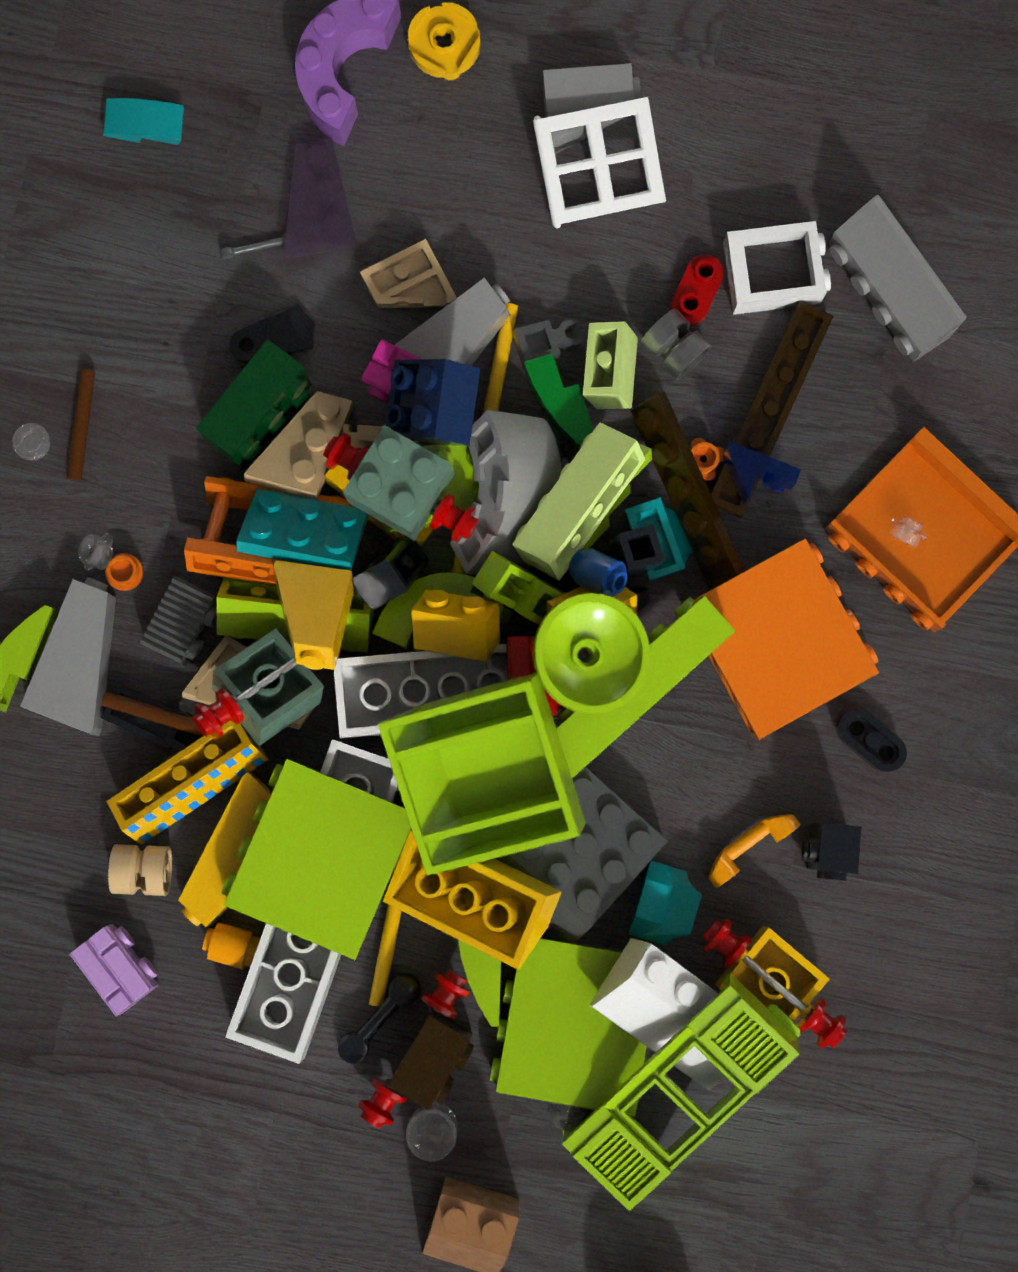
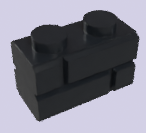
M403 535L394 540L393 543L378 549L360 571L357 572L353 577L355 592L362 601L367 603L369 608L371 607L375 610L388 603L390 599L393 600L406 593L429 564V559L416 540L414 541Z

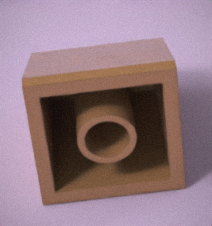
M445 1176L422 1254L478 1272H500L508 1258L519 1221L520 1199Z

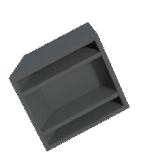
M586 767L572 778L586 822L580 836L494 858L562 891L549 926L542 937L575 944L594 925L667 843V840Z

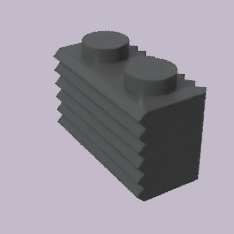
M174 576L147 630L144 632L140 644L184 666L187 665L189 660L195 661L204 645V641L200 640L206 626L212 628L217 621V596Z

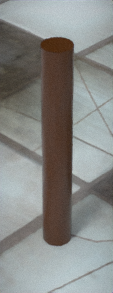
M81 369L66 477L70 481H82L95 371Z
M108 691L103 696L102 706L201 737L204 736L196 727L192 717Z

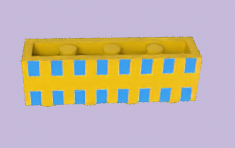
M229 721L222 726L223 735L218 739L211 735L201 737L106 802L122 832L142 845L241 779L247 772H251L269 759L262 747L257 745L241 724Z

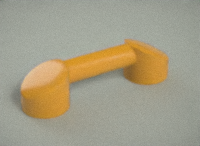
M793 814L777 815L762 819L720 851L711 867L708 879L715 888L720 887L740 871L733 860L769 833L776 842H779L795 831L801 823Z

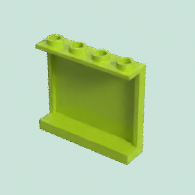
M286 759L284 766L276 764L268 785L274 787L269 801L261 800L252 821L258 823L253 838L245 836L239 849L237 858L243 861L238 873L230 872L223 886L221 894L227 896L224 906L356 960L411 830L406 810L396 804Z
M540 938L521 968L516 969L514 981H506L503 1003L510 1004L508 1019L500 1018L496 1042L504 1043L501 1058H493L490 1081L497 1082V1093L596 1110L644 1064L647 1046L590 1006V1003L622 952ZM638 1100L626 1110L633 1117L636 1116Z

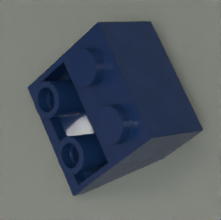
M448 359L395 360L391 375V389L385 426L411 441L440 445L470 446L480 368Z

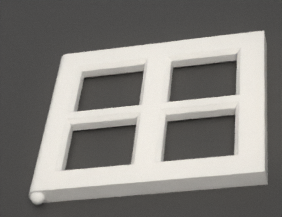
M648 97L541 118L538 115L534 117V130L552 224L555 228H560L563 223L666 202ZM634 115L640 148L606 155L601 122ZM585 125L591 158L557 165L551 132ZM642 158L647 191L614 197L608 165ZM593 168L599 201L565 208L559 175Z

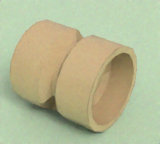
M114 844L110 854L108 883L111 894L134 895L138 889H141L144 895H168L172 879V850L170 846H146L144 851H141L138 845Z

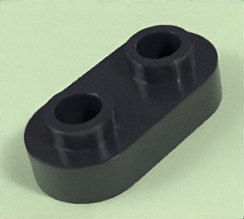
M852 709L842 714L836 727L839 739L875 770L891 772L899 769L904 764L907 757V749L904 742L871 713L864 709ZM852 722H858L861 725L862 731L858 736L851 734L849 730ZM882 746L888 747L891 751V756L888 760H883L879 756V749Z

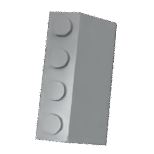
M879 195L873 197L833 233L828 243L832 258L838 265L846 267L852 276L851 283L855 290L861 296L866 295L873 305L872 311L877 321L883 326H888L895 336L894 343L897 349L904 356L908 355L913 362L949 339L967 318Z

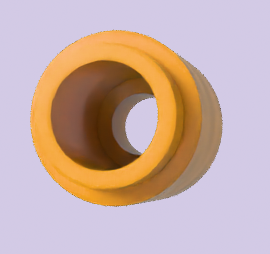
M218 922L215 929L208 928L202 950L208 952L207 960L243 970L245 966L251 967L261 938L254 936L255 933L252 931Z

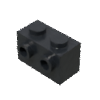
M810 823L809 838H803L801 859L802 861H807L806 869L817 870L816 878L846 881L847 873L858 874L862 826Z

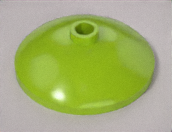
M586 593L563 600L546 614L535 635L533 660L536 673H538L543 688L556 702L575 712L599 714L623 706L639 691L649 669L650 646L643 624L627 605L607 595ZM581 648L586 649L588 652V660L586 662H582L578 657Z

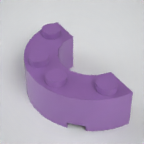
M337 0L321 10L310 21L300 38L296 51L295 73L304 106L315 126L329 139L342 146L345 145L358 116L355 97L343 90L337 82L339 69L347 57L358 50L372 47L388 49L401 20L399 0Z

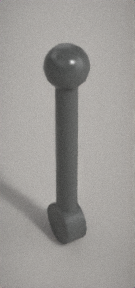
M287 232L277 239L235 248H222L220 255L222 259H229L235 257V255L280 245L291 247L295 244L296 237L294 234Z

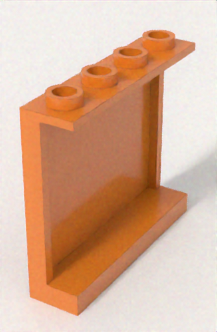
M925 427L906 444L824 529L830 534L828 540L835 548L843 553L847 550L857 560L855 565L865 576L871 579L875 577L885 586L883 592L890 600L898 605L903 603L912 612L910 616L920 628L925 631L930 629L934 633L946 625L945 622L1018 547V514Z
M806 538L796 541L788 548L693 599L695 601L705 596L735 630L708 658L752 738L758 740L879 673L875 666L878 663L875 651L869 643L863 644L857 633V630L860 629L857 618L850 609L845 611L838 598L842 596L837 582L832 576H826L820 565L823 563V557L819 549L813 542L809 544Z

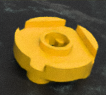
M450 2L442 3V6H435L431 9L428 6L420 10L410 23L408 29L409 53L417 67L426 74L446 80H455L477 60L480 53V31L474 16L464 7ZM447 33L451 34L452 45L449 47H439L438 41L435 38L437 36L444 37Z

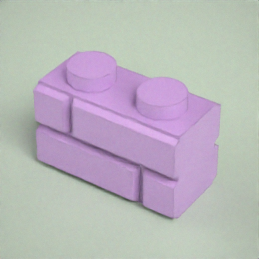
M114 924L103 927L69 955L113 1014L118 1016L126 1012L159 984L154 979L158 973L153 964L146 957L139 959L131 947L135 942L128 931L122 926L116 928Z

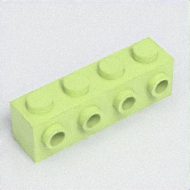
M600 422L594 431L585 437L581 449L574 459L562 469L556 484L549 493L541 498L537 510L528 523L524 524L517 532L512 545L523 562L560 581L569 568L573 555L584 547L645 461L643 452L636 439Z

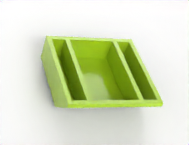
M532 673L426 703L378 723L427 876L580 836L586 824L538 673Z

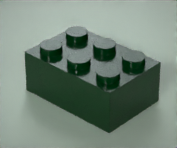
M267 339L199 423L196 430L208 445L244 471L248 465L251 466L265 450L263 446L271 436L277 437L288 423L286 417L293 408H300L311 394L309 388L312 384L304 366Z

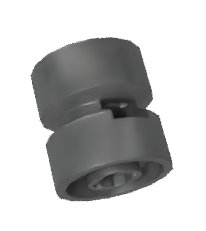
M674 308L661 317L641 339V343L654 357L662 356L664 358L663 367L676 380H679L704 358L712 345L698 331L690 332V322Z

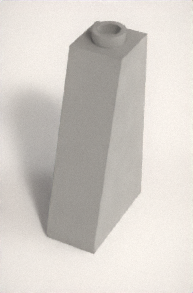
M483 278L397 342L395 346L421 359H448L472 366L510 316L505 306L510 300L498 283L491 287L487 280Z
M87 577L85 583L72 580L20 707L91 735L100 736L103 719L100 717L104 711L102 699L107 688L116 597L106 592L108 585Z

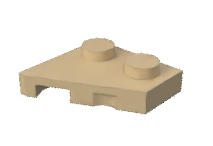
M426 239L360 271L361 277L377 308L445 307L457 298Z

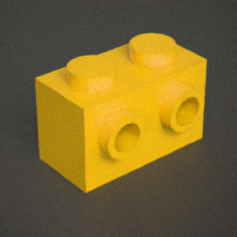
M425 590L411 610L414 649L487 662L500 642L499 602L485 600L479 596L467 597L450 594L443 590Z

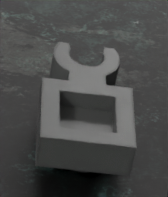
M550 320L514 328L512 336L523 368L525 361L553 353L555 360L558 359L561 354L559 348L567 351L578 349L583 342L582 337L570 339L565 334V331L575 328L576 320H564L556 329H552Z

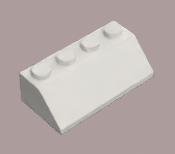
M631 938L593 998L590 1006L656 1053L719 993L651 943ZM695 1046L674 1065V1067L707 1090H710L727 1078Z

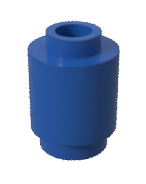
M581 549L577 551L569 563V575L574 578L575 583L597 594L614 597L627 584L628 576L625 564L595 549Z

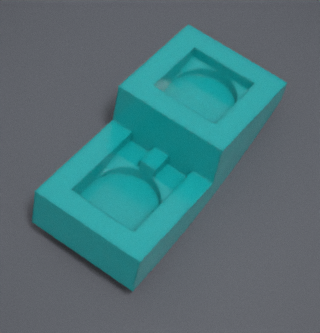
M107 98L105 102L103 136L139 143L143 138L178 145L181 141L184 105L145 99Z

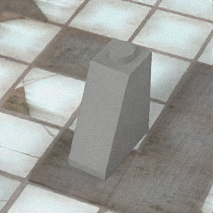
M632 63L543 70L545 118L639 99V76L633 77ZM624 117L602 121L601 127L604 129ZM585 125L551 132L555 154L587 138Z

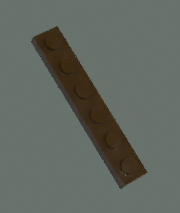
M799 301L711 493L718 509L740 519L743 517L834 317L833 315Z
M666 393L655 394L630 411L646 447L652 450L654 465L710 590L744 572L745 569Z

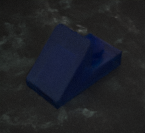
M732 442L728 443L723 454L724 461L744 504L751 494L756 478L762 479V484L765 487L783 492L784 488L791 490L794 487L801 472L800 468Z

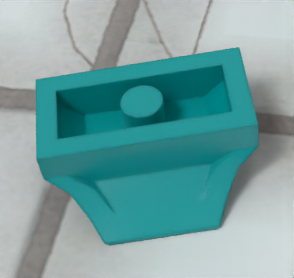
M661 498L624 510L629 531L654 524L665 562L645 573L648 582L686 569L685 562L693 553V550L675 511L665 507Z
M650 860L629 927V935L666 945L671 939L691 934L702 894L690 883L687 871Z

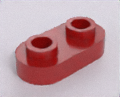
M699 255L692 259L672 299L670 310L676 308L690 322L689 327H695L703 322L721 285L724 270L717 258L711 255ZM708 268L712 275L710 277H702L699 274V269ZM691 300L696 303L697 308L695 310H687L683 303Z

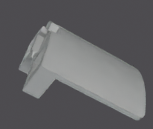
M486 410L472 425L469 446L473 460L474 481L479 482L477 502H471V506L477 509L474 517L479 519V523L468 540L462 537L457 543L452 540L450 545L466 574H478L492 551L528 570L531 565L523 562L512 543L515 541L518 530L528 523L537 510L541 498L551 491L559 479L562 468L557 443L548 422L544 418Z

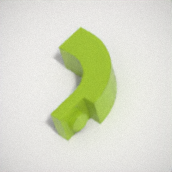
M450 572L428 575L415 580L406 593L388 602L372 634L412 652H417L418 649H414L411 610L425 590H443L450 594L467 597H481L482 595V598L485 600H496L488 597L471 584L475 577ZM499 602L500 624L508 626L513 612Z

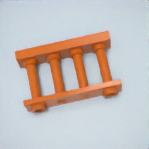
M206 476L204 481L207 504L213 505L204 538H187L184 548L187 571L276 586L274 563L277 559L237 552V545L219 543L228 508L248 511L257 488L284 494L289 493L252 483L235 481L227 477L216 478ZM319 495L318 498L321 501L355 507L341 496Z

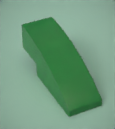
M553 353L525 361L524 374L540 408L548 420L556 426L561 436L579 452L585 437L594 431L579 384L566 388L563 387Z

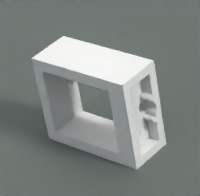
M816 221L726 233L723 248L733 315L797 307L799 301L809 305L821 304L826 291H830V273L828 268L823 269L821 256L825 255V239L823 233L817 232ZM805 239L811 286L751 293L744 247Z

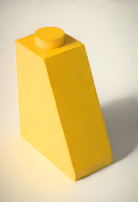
M275 560L274 573L277 592L296 664L304 665L313 670L322 668L335 670L354 594L352 571Z

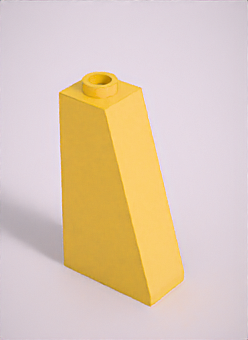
M247 772L241 778L178 899L185 907L181 911L183 915L197 927L201 923L205 927L212 926L229 908L224 906L227 896L221 894L223 886L230 872L238 873L243 860L237 858V854L245 836L251 838L254 836L258 823L252 820L260 801L265 800L268 802L272 791L251 772Z

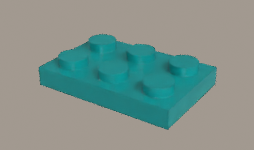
M257 488L236 541L237 552L293 563L351 571L367 523L368 514L357 507Z

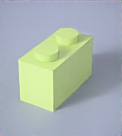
M625 321L589 323L583 396L596 409L632 408L638 337Z

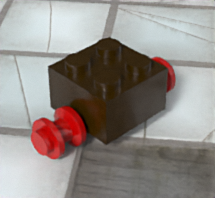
M447 969L445 974L437 971L434 976L438 982L437 988L433 994L424 993L421 998L423 1002L430 1006L428 1011L431 1013L392 1079L387 1078L384 1081L374 1077L371 1084L375 1088V1092L371 1099L360 1100L358 1107L363 1111L361 1118L374 1127L381 1128L383 1124L391 1126L394 1118L390 1111L395 1103H405L407 1098L427 1110H430L434 1101L441 1105L453 1086L452 1083L455 1079L450 1077L453 1069L456 1067L462 1070L471 1056L475 1046L470 1043L473 1032L451 1020L457 1016V1012L453 1007L459 996L468 997L470 994V990L465 987L468 980L450 969Z

